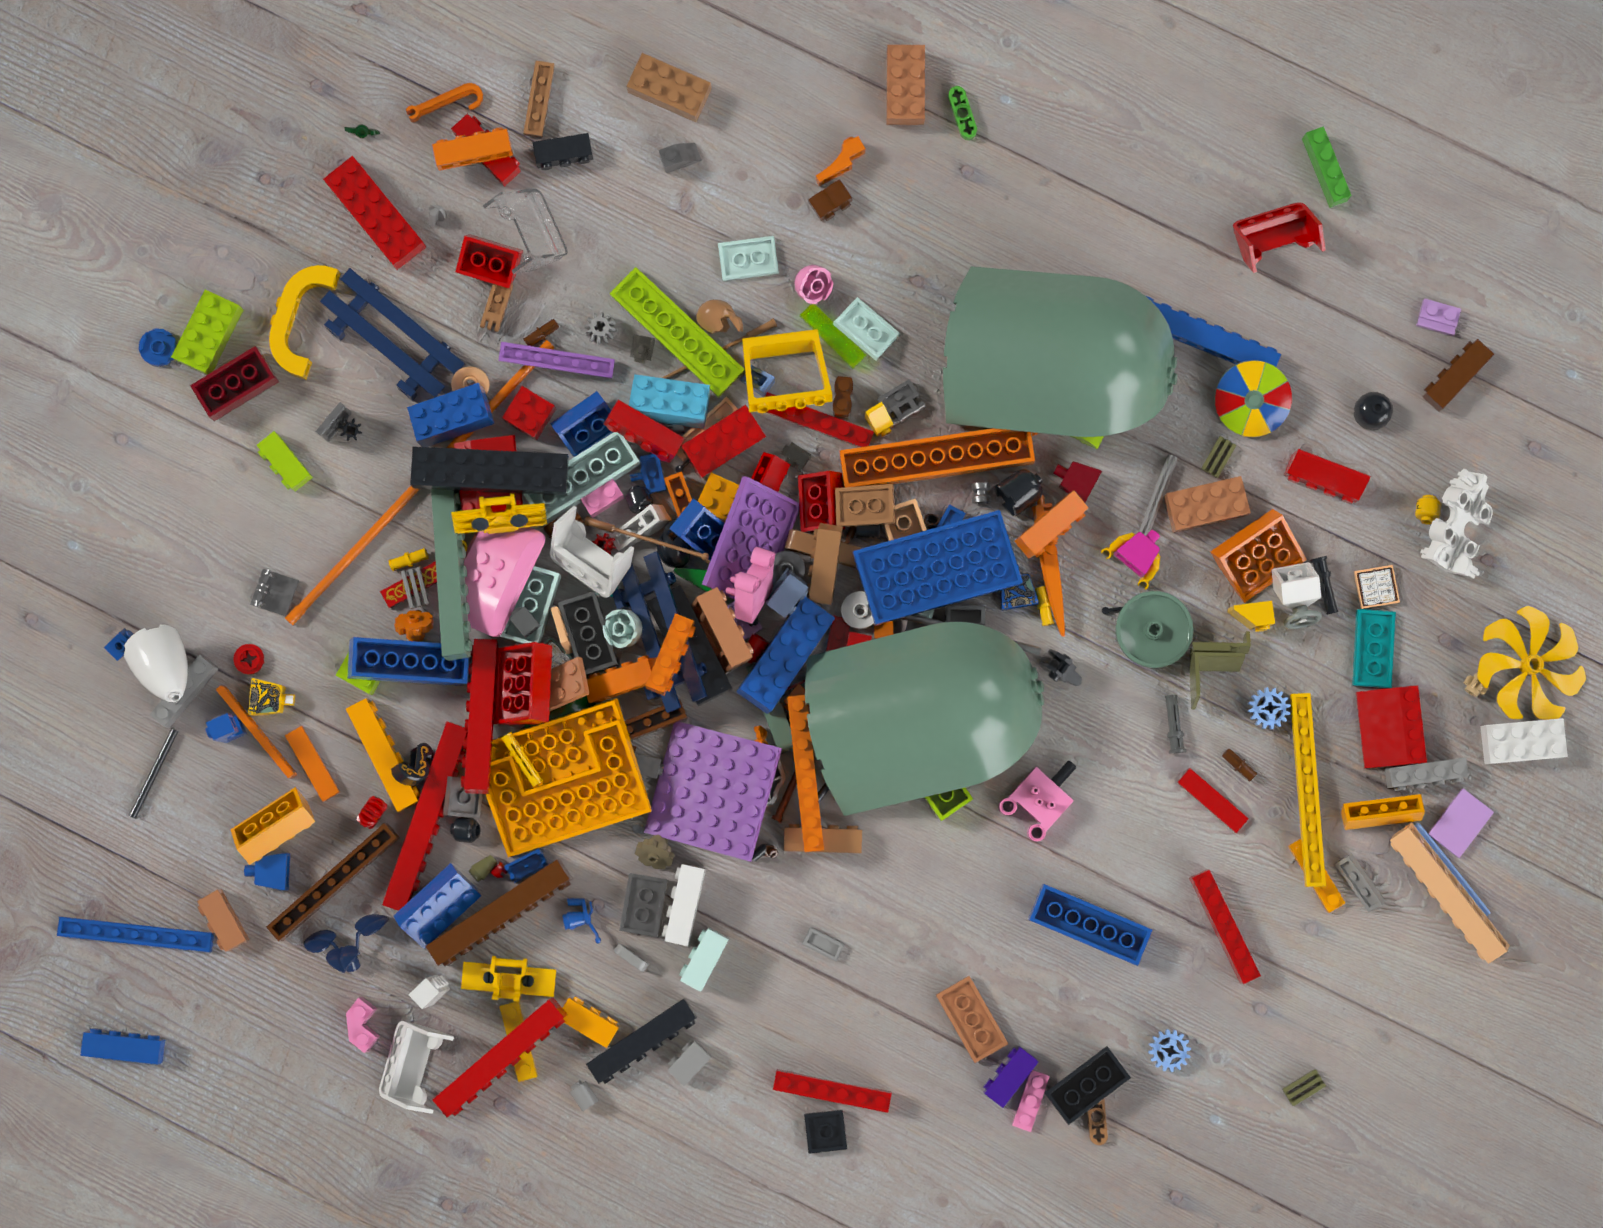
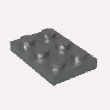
M629 873L619 931L658 937L668 879Z

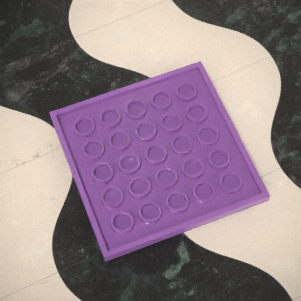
M682 722L675 723L663 761L662 776L659 775L651 804L652 811L649 812L644 833L660 835L662 838L751 862L782 748Z

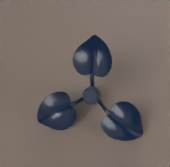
M370 914L360 918L355 924V929L357 930L356 946L348 945L338 948L336 943L333 942L336 938V933L331 930H320L311 934L304 941L303 945L307 951L312 953H319L326 950L330 945L333 946L335 949H332L326 955L327 963L342 973L346 971L353 972L361 966L358 959L360 954V935L370 936L376 933L388 922L389 917Z

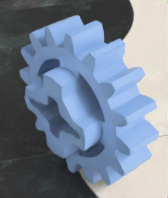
M1267 687L1264 688V693L1258 690V696H1251L1254 701L1248 702L1252 706V709H1249L1248 712L1253 713L1250 719L1257 720L1256 726L1262 723V729H1266L1267 725H1269L1270 729H1274V724L1280 727V721H1287L1284 716L1290 715L1286 708L1291 707V705L1285 703L1288 697H1281L1283 695L1282 691L1277 694L1276 688H1273L1269 692ZM1263 697V703L1257 706L1258 701ZM1273 697H1275L1280 703H1276L1273 700ZM1268 703L1270 707H1277L1271 710L1270 713L1268 710H1261L1268 706ZM1281 711L1280 716L1275 720L1276 713ZM1258 713H1261L1263 716H1265V720H1263L1258 715Z
M1169 1029L1165 1030V1034L1159 1031L1158 1038L1152 1037L1155 1042L1148 1044L1152 1047V1050H1149L1148 1053L1153 1054L1150 1060L1152 1062L1157 1061L1155 1064L1157 1068L1162 1065V1071H1166L1167 1067L1170 1072L1174 1071V1067L1181 1070L1180 1064L1187 1065L1185 1058L1191 1057L1187 1054V1051H1190L1191 1048L1186 1047L1189 1040H1182L1184 1037L1182 1033L1177 1036V1030H1173L1172 1034H1170ZM1168 1038L1167 1042L1160 1044V1041ZM1177 1040L1180 1042L1182 1046V1051L1179 1050L1176 1045ZM1171 1045V1048L1178 1053H1169L1168 1056V1053L1161 1048H1170ZM1157 1050L1160 1051L1163 1056L1162 1061L1159 1059L1157 1055ZM1179 1057V1060L1171 1063L1172 1059Z

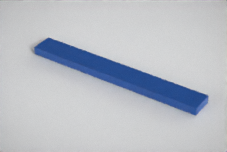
M59 917L57 936L202 952H212L214 933L70 917Z

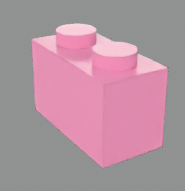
M612 479L583 497L581 501L591 517L594 518L625 497Z

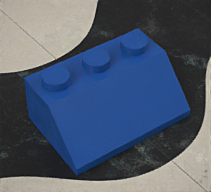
M597 391L550 423L573 457H576L613 433L607 426L603 425L611 409Z

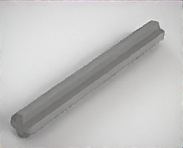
M1168 455L1139 530L1145 536L1153 526L1177 462L1176 456Z

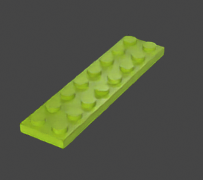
M637 267L609 293L616 302L703 384L710 385V390L718 398L745 372V369Z

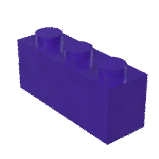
M1020 1046L1017 1049L1014 1047L1009 1052L1007 1062L1005 1064L1001 1063L995 1071L997 1075L993 1080L989 1078L983 1086L985 1088L983 1093L1002 1108H1004L1039 1063Z

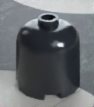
M1021 469L996 484L994 491L997 497L1001 495L1005 501L1002 505L1012 516H1018L1041 498V483L1043 482L1037 473L1033 474L1029 470Z

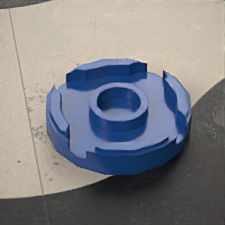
M155 328L142 336L138 349L145 362L152 366L161 367L168 365L174 360L171 356L177 346V341L170 332Z

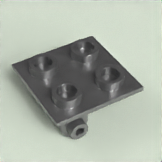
M262 569L250 605L287 616L299 580Z

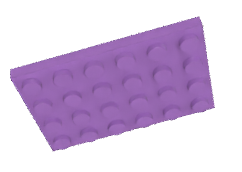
M743 476L702 585L711 589L718 587L719 591L723 590L726 596L735 599L734 596L726 593L727 587L734 588L735 583L730 581L731 577H735V574L739 572L747 573L752 565L750 559L756 546L775 552V554L784 551L789 530L793 528L800 509L799 503L749 477Z

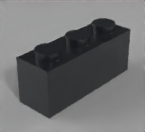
M589 133L532 142L536 165L541 170L552 169V166L558 165L560 167H568L571 163L576 162L586 164L590 160H594Z

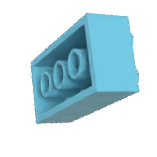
M634 374L629 406L659 423L704 429L710 399V385Z

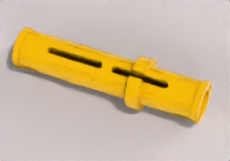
M512 732L503 736L501 739L511 752L509 755L514 757L532 784V787L542 782L543 779H541L533 764L524 753V747L519 745Z

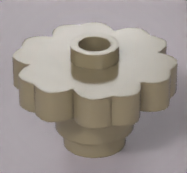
M653 835L650 839L638 842L635 855L639 857L638 861L645 866H652L654 869H665L666 866H671L675 854L671 852V847L667 843L668 840L660 835Z

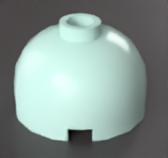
M618 609L611 611L605 619L607 620L606 624L603 625V633L610 645H614L617 648H626L634 645L639 640L643 627L641 620L635 613L629 610Z

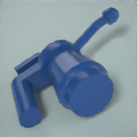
M567 898L568 906H582L583 912H567L563 914L565 930H572L584 924L589 925L595 934V942L599 944L601 938H599V934L591 923V915L593 913L591 901H589L591 911L588 914L585 898Z

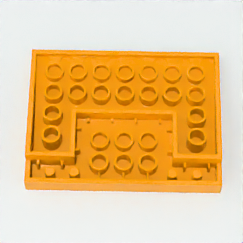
M618 698L512 733L519 745L524 747V753L533 764L541 779H543L542 782L532 787V784L514 757L509 755L511 752L501 739L503 736L492 741L490 789L486 797L508 858L652 811Z

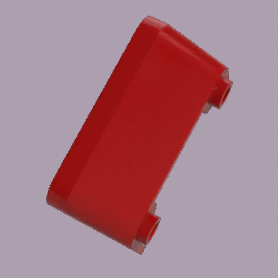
M1304 203L1286 205L1238 220L1233 224L1234 234L1243 261L1253 273L1257 272L1256 264L1262 259V252L1296 242L1299 246L1308 248L1316 244L1322 252L1326 251L1322 223Z

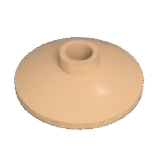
M464 367L453 375L451 388L452 391L479 382L487 395L490 383L488 376L481 369ZM473 380L474 383L469 384L467 381Z

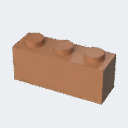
M217 889L197 901L199 904L198 910L203 917L206 916L209 922L207 926L212 933L216 934L218 938L216 941L221 950L229 952L250 940L222 889Z

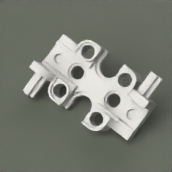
M1463 469L1461 472H1458V479L1450 480L1451 486L1446 489L1442 497L1443 503L1450 508L1449 519L1446 522L1438 518L1432 521L1429 529V536L1432 540L1429 548L1425 547L1424 550L1422 549L1420 553H1422L1421 558L1429 560L1445 572L1469 576L1474 579L1475 576H1479V572L1477 571L1478 568L1472 565L1471 558L1477 554L1480 545L1466 538L1464 528L1468 522L1474 525H1479V523L1489 525L1493 510L1485 502V495L1489 488L1486 483L1488 477L1485 474L1469 472Z

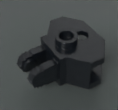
M1049 649L1048 653L1053 659L1049 664L1040 661V667L1048 672V676L1055 682L1060 680L1065 683L1067 681L1074 686L1080 685L1083 679L1075 672L1077 667L1074 666L1073 660L1066 654L1062 655L1058 651Z

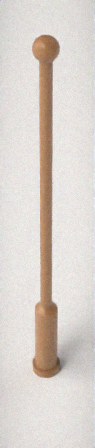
M774 318L722 348L726 350L740 343L743 338L756 337L773 327L776 328L777 324ZM683 366L682 368H680V369H678V370H676V371H674V372H672V373H670V374H668V375H666V376H664V377H662V378L668 379V378H670V377H672V376H674V375H676V374H678V373H680V372L686 370L687 368H686L685 366Z
M589 516L584 521L586 526H593L609 532L616 531L701 557L705 561L709 559L707 553L701 554L616 528L615 525L593 519Z

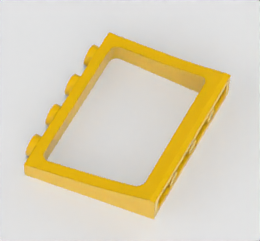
M818 329L742 339L749 412L757 411L763 414L772 409H777L778 411H784L787 407L802 409L806 405L815 404L816 406H822L826 402H833ZM804 352L815 353L823 384L822 390L762 398L754 397L750 360Z

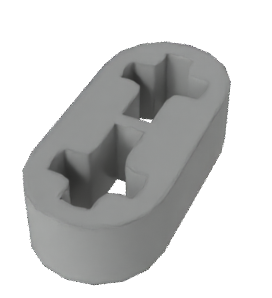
M620 943L614 949L617 955L642 972L649 965L645 960Z

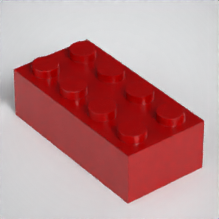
M745 404L681 445L680 448L701 479L766 436Z

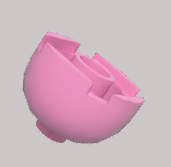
M809 265L802 268L795 278V290L798 296L810 304H818L819 301L826 300L833 289L831 273L818 265Z

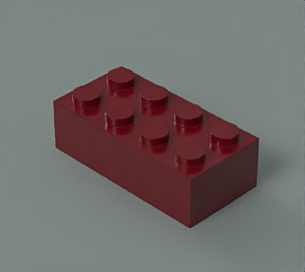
M254 346L196 381L190 387L209 418L215 422L279 383V380L261 350Z

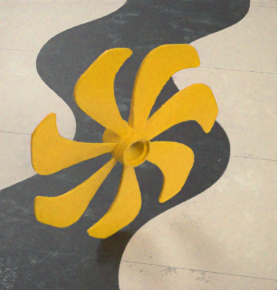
M1531 606L1519 609L1516 613L1528 621L1531 631L1528 656L1521 635L1510 620L1499 619L1485 627L1483 641L1499 638L1509 644L1521 658V661L1499 653H1486L1479 661L1477 678L1484 688H1488L1492 675L1500 670L1519 668L1522 672L1507 683L1497 694V703L1509 719H1523V715L1517 706V698L1526 676L1531 675L1532 710L1534 715L1542 720L1559 719L1564 713L1565 707L1553 705L1547 699L1536 674L1540 672L1566 696H1573L1578 693L1586 680L1583 666H1579L1570 675L1558 674L1543 668L1544 662L1565 660L1576 655L1578 644L1573 629L1564 623H1560L1561 638L1550 651L1542 656H1538L1537 653L1549 631V619L1545 613ZM1530 661L1533 664V669L1530 667Z

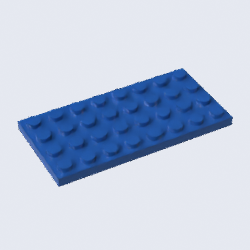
M1000 510L853 551L875 626L1023 583Z

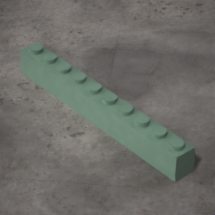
M431 489L442 657L448 661L470 658V651H472V642L469 640L471 625L467 615L470 613V607L466 601V595H468V586L465 584L467 569L464 565L466 551L462 543L465 535L464 533L458 534L454 532L451 512L461 511L459 490Z

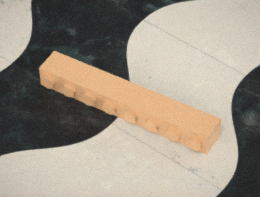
M1412 822L1395 833L1390 839L1392 848L1403 856L1404 863L1409 868L1411 867L1415 871L1416 878L1427 886L1431 897L1439 901L1442 911L1450 915L1454 926L1457 929H1461L1465 934L1466 941L1471 945L1473 944L1477 949L1478 956L1489 964L1506 953L1510 946Z

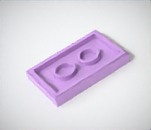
M1462 788L1428 834L1457 858H1460L1494 812Z

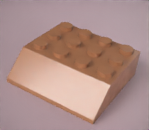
M718 587L696 597L691 607L725 674L747 663L752 658V653L754 652L749 642L745 643L743 639L745 634L740 625L737 626L734 618H736L734 611L731 607L728 608L725 603L727 601L723 590L719 591Z

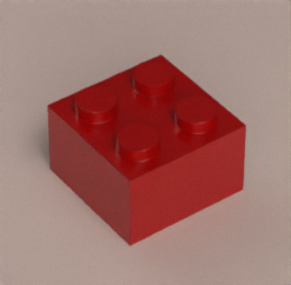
M521 386L502 419L507 424L537 441L555 413L556 407L529 389Z

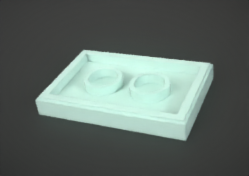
M774 236L718 243L723 281L779 274Z
M858 297L833 322L835 327L874 360H877L901 334Z

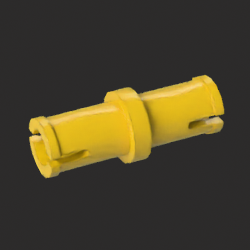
M424 547L411 553L405 552L403 556L390 559L388 562L391 570L395 571L406 566L412 567L414 563L429 559V556Z
M1046 586L1035 588L1038 599L1037 610H1040L1042 626L1053 625L1054 621Z

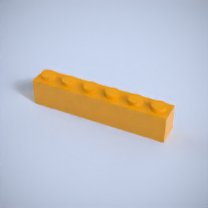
M365 698L346 708L397 812L417 804L421 795L417 786L403 785L396 781L392 775L391 768L397 764H402L404 760L400 752L396 753L393 747L395 742L391 735H387L385 731L387 726L382 717L378 718L376 714L378 708L375 702Z

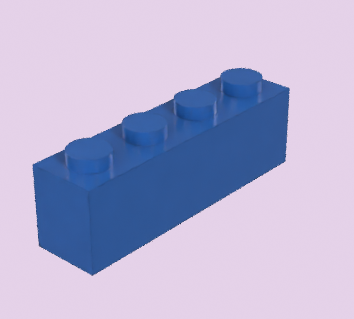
M90 1028V1031L83 1032L80 1056L158 1065L163 1063L165 1040L160 1039L159 1035H148V1038L140 1037V1033L129 1032V1035H121V1031L109 1030V1033H102V1029Z

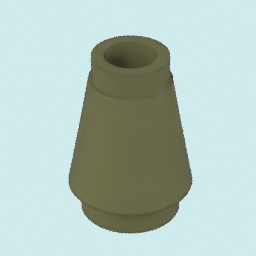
M489 855L473 864L469 873L477 882L484 880L495 867L497 861Z

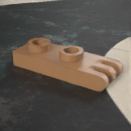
M513 283L510 289L496 284L492 285L480 323L481 328L485 327L487 321L489 322L488 330H492L493 324H496L494 331L499 332L514 286Z

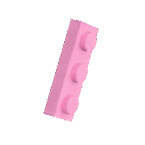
M1032 1070L1028 1075L1012 1126L1031 1132L1050 1077L1049 1075Z

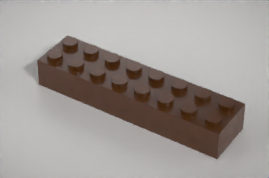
M557 859L425 947L437 966H449L457 960V955L460 954L462 956L473 950L472 945L475 943L477 945L484 943L489 939V934L492 932L497 934L506 928L504 924L507 922L514 923L520 919L522 912H530L537 908V902L540 900L543 902L555 896L553 892L557 889L562 891L570 886L571 883L569 881L573 878L561 859Z

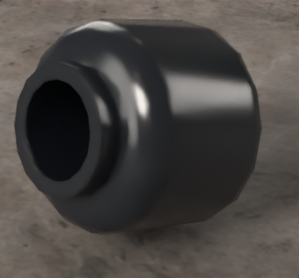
M633 486L625 496L632 513L639 514L650 504H653L652 497L646 487Z
M468 817L457 818L450 827V833L457 842L472 843L479 838L481 832L480 824L477 823L476 819Z

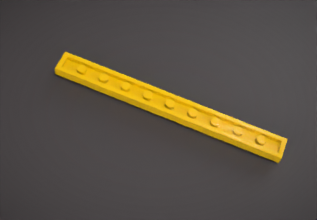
M1311 693L1290 694L1304 881L1305 887L1326 886Z

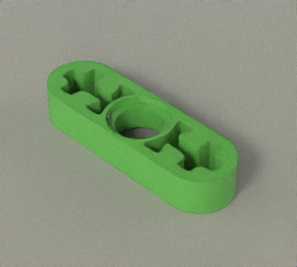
M954 86L949 91L948 99L960 136L965 140H971L976 136L977 126L965 90L960 86ZM954 92H957L958 94H962V95H960V103H961V104H959V105H957V104H958L957 98H956V97H952V96H954ZM959 109H966L968 115L965 118L959 117L957 114ZM968 121L969 129H973L970 135L964 132L966 129L964 122Z

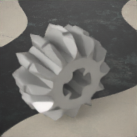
M604 312L600 313V317L593 313L594 319L588 317L587 321L590 324L584 325L585 329H588L585 334L586 336H591V342L597 338L598 345L601 344V339L607 344V337L610 339L614 338V335L610 332H617V329L612 327L616 322L611 320L610 314L604 318ZM598 325H602V332L599 331Z

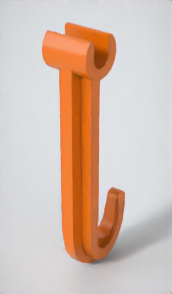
M466 83L417 106H408L406 112L407 115L414 112L415 114L410 116L409 119L411 122H417L420 117L471 94H475L478 97L474 103L468 106L469 110H474L481 105L483 93L478 85Z

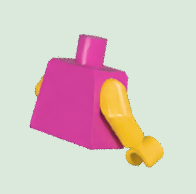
M1150 530L1146 536L1142 532L1124 534L1116 538L1109 545L1110 547L1102 549L1101 554L1107 550L1110 555L1106 559L1111 558L1113 555L1116 556L1140 577L1138 586L1141 582L1147 584L1144 590H1147L1150 584L1149 581L1154 578L1160 566V555L1158 553L1160 548L1155 544L1160 535L1154 530Z

